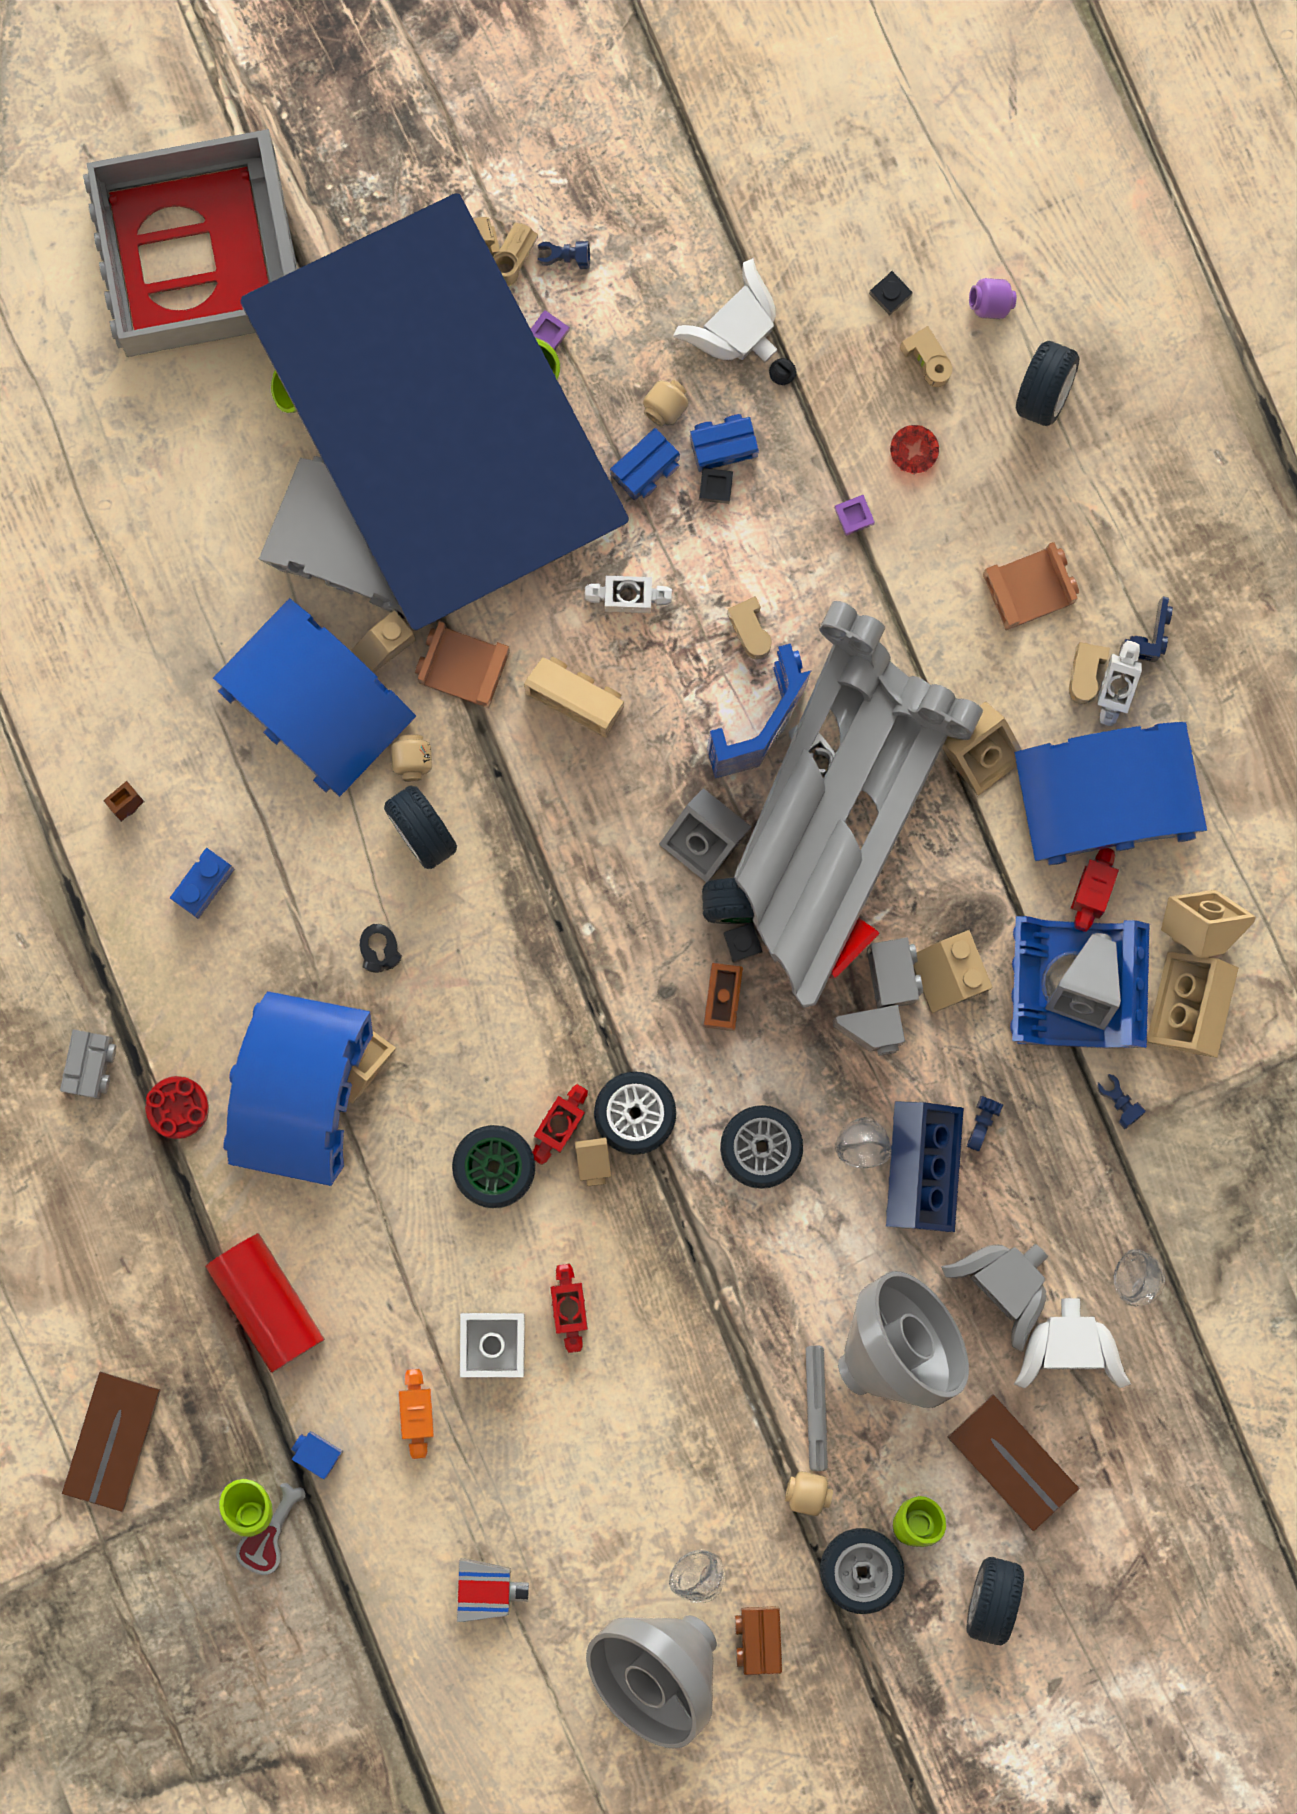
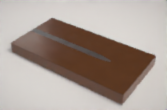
M99 1372L62 1494L120 1512L124 1511L161 1389L105 1372Z
M991 1395L947 1436L1033 1532L1080 1489L995 1395Z

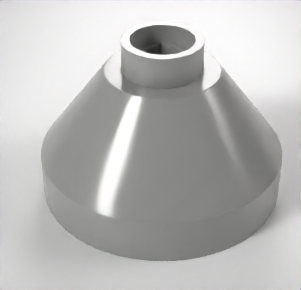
M898 1271L886 1273L862 1289L856 1303L844 1355L838 1361L840 1375L847 1387L858 1395L869 1393L873 1396L923 1408L937 1407L961 1393L967 1384L969 1375L968 1356L961 1333L954 1319L937 1295L917 1278Z
M685 1616L682 1620L678 1618H618L611 1621L591 1640L586 1653L587 1668L591 1680L611 1712L635 1734L661 1747L682 1748L688 1745L710 1722L713 1701L714 1658L712 1652L716 1649L717 1642L711 1629L702 1620L694 1616Z

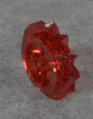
M909 425L900 429L891 441L890 452L892 461L901 471H906L913 475L926 472L935 464L939 455V443L936 436L929 429L920 425ZM922 440L919 451L923 454L921 456L916 454L908 460L909 449L906 445L914 446L915 443Z

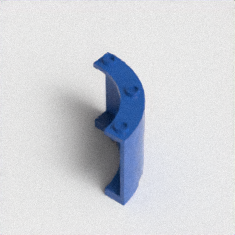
M290 598L213 677L221 686L218 692L230 704L236 700L266 727L263 733L274 744L277 745L281 741L316 775L313 781L324 792L327 793L331 789L339 797L416 717L406 704L392 690H388L356 655L325 627H320L308 612Z
M1186 722L1160 723L1147 729H1141V726L1099 732L1069 738L1068 742L1057 745L1047 743L1014 752L1035 861L1048 860L1049 865L1066 863V857L1110 847H1116V851H1124L1135 848L1134 843L1176 837L1178 842H1186L1196 839V833L1207 831Z
M266 992L261 1002L256 1003L254 1006L253 1017L242 1042L237 1063L230 1071L229 1078L232 1085L228 1104L227 1132L223 1143V1148L227 1151L229 1165L328 1186L333 1185L344 1167V1130L338 1129L340 1112L347 1111L352 1084L347 1082L352 1066H359L363 1053L373 1037L370 1011Z

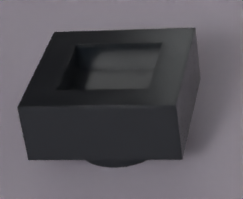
M891 271L870 290L869 294L890 316L912 296L913 292Z
M703 468L699 501L729 504L733 471Z
M753 923L723 932L733 963L763 952Z

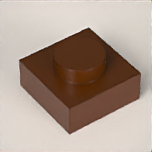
M128 781L124 782L103 800L121 822L126 817L135 813L138 807L145 802Z

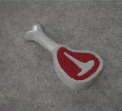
M288 1483L280 1485L283 1494L282 1500L269 1526L255 1536H243L237 1546L236 1557L242 1566L260 1575H269L279 1567L281 1552L278 1539L282 1532L283 1523L291 1508L296 1502L305 1498V1491L301 1487L294 1489Z

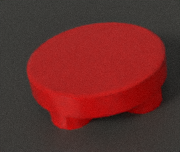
M182 1076L168 1077L158 1082L147 1094L146 1116L150 1125L159 1134L172 1139L187 1138L197 1133L205 1124L209 1113L208 1098L203 1088L195 1081Z

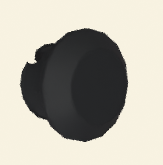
M777 359L769 368L770 378L778 385H787L796 377V367L788 359Z

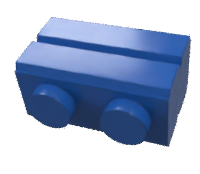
M741 414L726 417L724 419L725 423L713 425L712 422H703L694 426L695 430L690 431V441L699 472L703 468L712 469L758 457L759 449L750 417L742 418Z
M654 428L610 468V475L633 500L638 499L640 496L645 499L657 488L655 482L664 475L668 478L679 468L680 465L677 462L680 460V454Z
M207 847L200 855V861L195 862L170 896L172 901L197 919L200 918L235 870L232 865Z

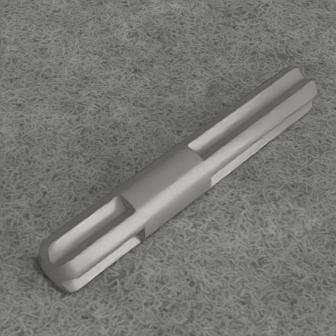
M816 1345L806 1347L809 1468L812 1471H825L828 1468L824 1348L823 1346Z

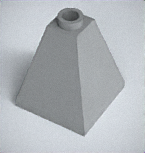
M1103 933L1091 935L1059 982L1046 1004V1010L1103 1030L1106 1028L1121 1002L1116 942H1113L1110 936Z

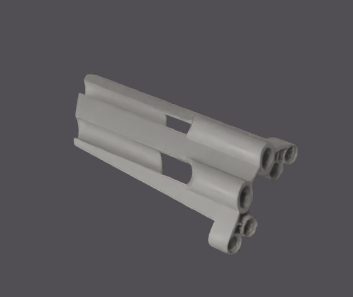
M841 601L832 602L819 628L821 634L833 646L734 875L738 887L746 894L754 912L753 921L774 962L778 961L784 968L790 980L792 992L803 1008L816 1005L947 736L969 740L983 713V709L978 704L968 699L955 698L954 693L946 687L937 684L930 685L917 676L908 677L890 661L889 652L879 642L885 630L884 624L871 616H859L852 606ZM831 710L838 723L840 746L824 778H822L821 772L809 750ZM864 791L874 801L879 814L860 850L852 831L845 822L860 792Z

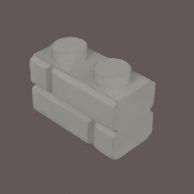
M79 1030L72 1031L60 1087L61 1092L100 1099L101 1093H107L110 1075L105 1074L108 1062H114L117 1048L115 1044H112V1037Z

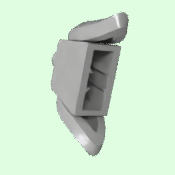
M1034 1244L1023 1255L1016 1247L1009 1249L1003 1245H989L953 1264L941 1266L946 1278L957 1279L973 1274L970 1277L972 1281L1011 1321L1015 1320L1012 1328L1011 1344L1013 1348L1023 1352L1026 1339L1038 1320L1046 1302V1290L1043 1286L1045 1277L1037 1270L1048 1258L1043 1249Z

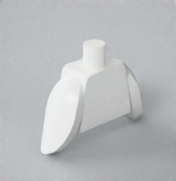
M754 258L743 262L742 276L745 286L703 328L689 325L678 326L673 337L686 341L703 352L721 360H733L735 358L743 360L752 350L764 362L769 360L777 351V348L766 338L774 328L773 322L776 318V308L766 285L756 269Z
M1078 1298L1061 1299L1062 1317H1050L1047 1319V1322L1039 1324L1034 1329L1027 1344L1021 1372L1014 1385L1026 1388L1034 1381L1040 1369L1104 1368L1108 1377L1119 1388L1131 1384L1124 1372L1111 1332L1104 1324L1096 1322L1095 1317H1080V1299Z

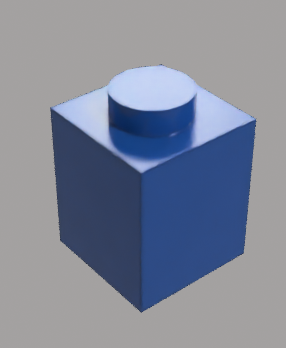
M312 1431L307 1436L301 1434L291 1449L296 1453L292 1458L293 1461L322 1479L328 1477L343 1450Z

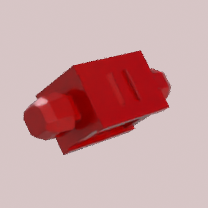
M1100 849L1095 860L1089 859L1088 865H1085L1070 908L1077 911L1074 927L1078 930L1087 932L1091 928L1094 919H1100L1105 913L1119 869L1112 867L1115 860V851L1113 849Z
M579 1084L573 1086L568 1092L567 1096L569 1098L567 1101L560 1096L557 1097L534 1134V1137L540 1140L541 1143L540 1145H535L532 1153L534 1160L540 1165L545 1164L551 1157L550 1151L552 1148L559 1153L562 1152L585 1115V1112L579 1109L578 1106L584 1104L588 1096V1090ZM558 1107L563 1108L576 1117L572 1123L567 1115L568 1129L563 1133H556L555 1137H564L561 1143L543 1133L547 1126L552 1134V1119L556 1116L564 1115V1112H555Z
M570 1263L557 1265L556 1280H559L560 1286H552L550 1288L556 1334L566 1333L567 1338H564L565 1348L568 1353L582 1350L583 1339L582 1336H579V1331L588 1330L582 1283L572 1284V1278H575ZM578 1291L579 1300L574 1296H570V1299L578 1304V1312L573 1316V1320L581 1313L582 1322L560 1325V1317L568 1321V1317H565L560 1311V1305L566 1300V1297H562L557 1302V1294Z

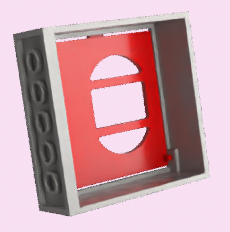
M269 129L87 163L88 174L83 175L86 192L89 193L91 204H88L91 220L94 222L97 233H94L97 251H100L103 261L99 262L102 280H105L107 290H110L105 291L104 294L107 308L111 312L112 319H115L110 321V328L117 347L123 348L126 356L131 357L256 333L240 304V300L243 295L268 284L269 281L250 180L270 282L297 270L276 153ZM168 207L187 208L195 211L205 219L203 223L137 234L143 222L150 215ZM204 233L210 234L216 265L215 271L145 284L138 249L140 245ZM213 282L217 283L212 294L203 303L186 310L164 308L149 297L150 294Z

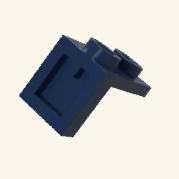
M1163 596L1159 600L1152 643H1148V638L1130 636V640L1125 639L1121 643L1120 651L1126 641H1132L1139 644V660L1156 662L1160 658V654L1165 655L1168 636H1163L1165 624H1170L1173 607L1168 606L1169 597Z

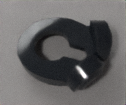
M372 924L362 932L359 946L364 958L362 967L365 970L379 973L383 972L384 969H393L401 961L402 955L398 952L396 938L388 927L382 924ZM375 933L383 934L387 941L386 947L383 949L385 954L383 961L378 960L376 951L372 950L369 946V938Z

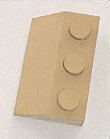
M542 657L524 683L525 694L607 738L624 707V701L620 699L622 695L610 687L605 686L603 690L593 685L595 680L582 672H578L577 675L566 670L567 665L555 657H551L550 660Z
M1168 952L1147 1042L1191 1054L1217 1058L1239 967L1217 958L1209 957L1203 959L1194 955Z

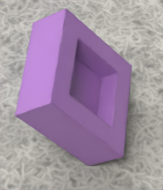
M544 310L532 326L531 331L535 338L546 341L556 350L570 331V327Z
M864 495L834 507L845 536L875 524Z

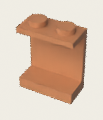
M1055 542L1049 543L1044 550L998 567L996 564L985 569L983 577L1005 630L1070 606L1078 599L1076 595L1079 594L1077 582L1073 576H1068L1065 566L1068 565L1065 553L1062 548L1057 549Z
M439 621L437 628H431L425 645L430 647L426 658L421 656L416 666L415 674L419 675V684L489 709L510 653L509 646L499 642L493 645L446 628L445 623Z

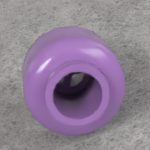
M983 278L971 287L969 305L980 318L1003 319L1016 306V292L1012 290L1010 283L1005 279Z

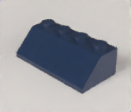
M895 1101L886 1227L955 1232L964 1108L926 1102Z

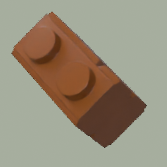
M712 963L703 1027L727 1031L735 1030L743 967Z
M779 1606L741 1608V1615L735 1616L736 1635H742V1647L736 1648L737 1667H743L744 1675L782 1673Z

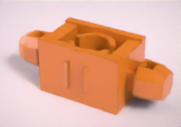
M409 1369L406 1371L405 1385H408V1390L399 1391L402 1439H411L412 1441L409 1444L412 1459L426 1458L428 1442H424V1438L434 1437L431 1389H421V1384H424L420 1369Z

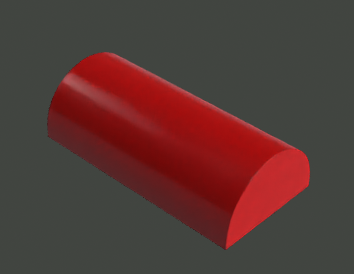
M260 1233L240 1242L205 1266L271 1373L325 1340Z

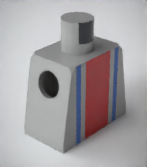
M460 1558L457 1622L509 1615L510 1601L528 1602L529 1582H510L511 1568Z

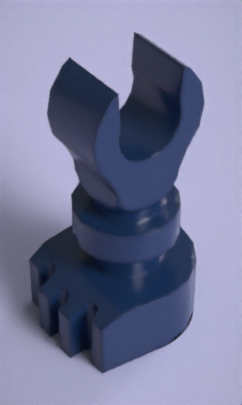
M576 241L575 247H571V244H564V247L550 242H542L538 245L539 250L548 249L552 251L551 255L547 258H537L542 265H552L561 260H564L565 263H570L572 259H575L580 269H590L589 241Z
M1108 1074V1078L1114 1084V1089L1106 1091L1099 1082L1097 1088L1102 1096L1115 1102L1114 1107L1117 1111L1121 1110L1123 1112L1118 1123L1125 1130L1144 1115L1146 1110L1139 1102L1132 1105L1130 1102L1132 1100L1128 1094L1125 1096L1122 1092L1118 1078Z
M980 1096L976 1108L980 1109L981 1113L980 1115L976 1114L974 1120L977 1123L966 1147L980 1151L988 1126L992 1127L993 1125L992 1116H1000L1003 1104Z

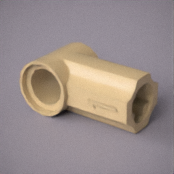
M514 223L499 252L493 256L498 267L502 264H508L513 268L508 273H502L508 286L517 281L519 271L538 238V234L531 227L523 223Z

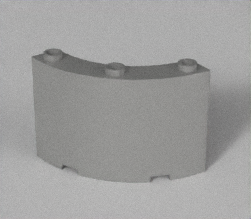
M314 456L313 460L300 458L259 560L279 571L308 579L314 576L325 580L326 585L351 595L353 592L371 598L370 603L389 612L395 610L401 618L406 619L322 458Z

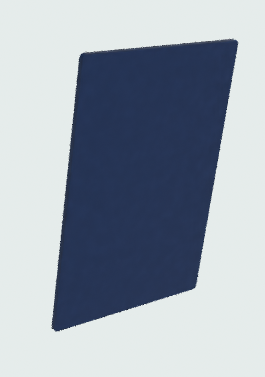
M454 193L242 296L240 304L412 630H419L628 523L629 517L460 194Z

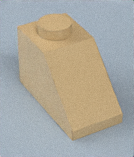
M394 610L373 626L351 649V652L375 673L415 642L416 639L410 628Z
M600 1138L575 1142L580 1181H587V1186L606 1184L605 1178L611 1177L607 1139Z

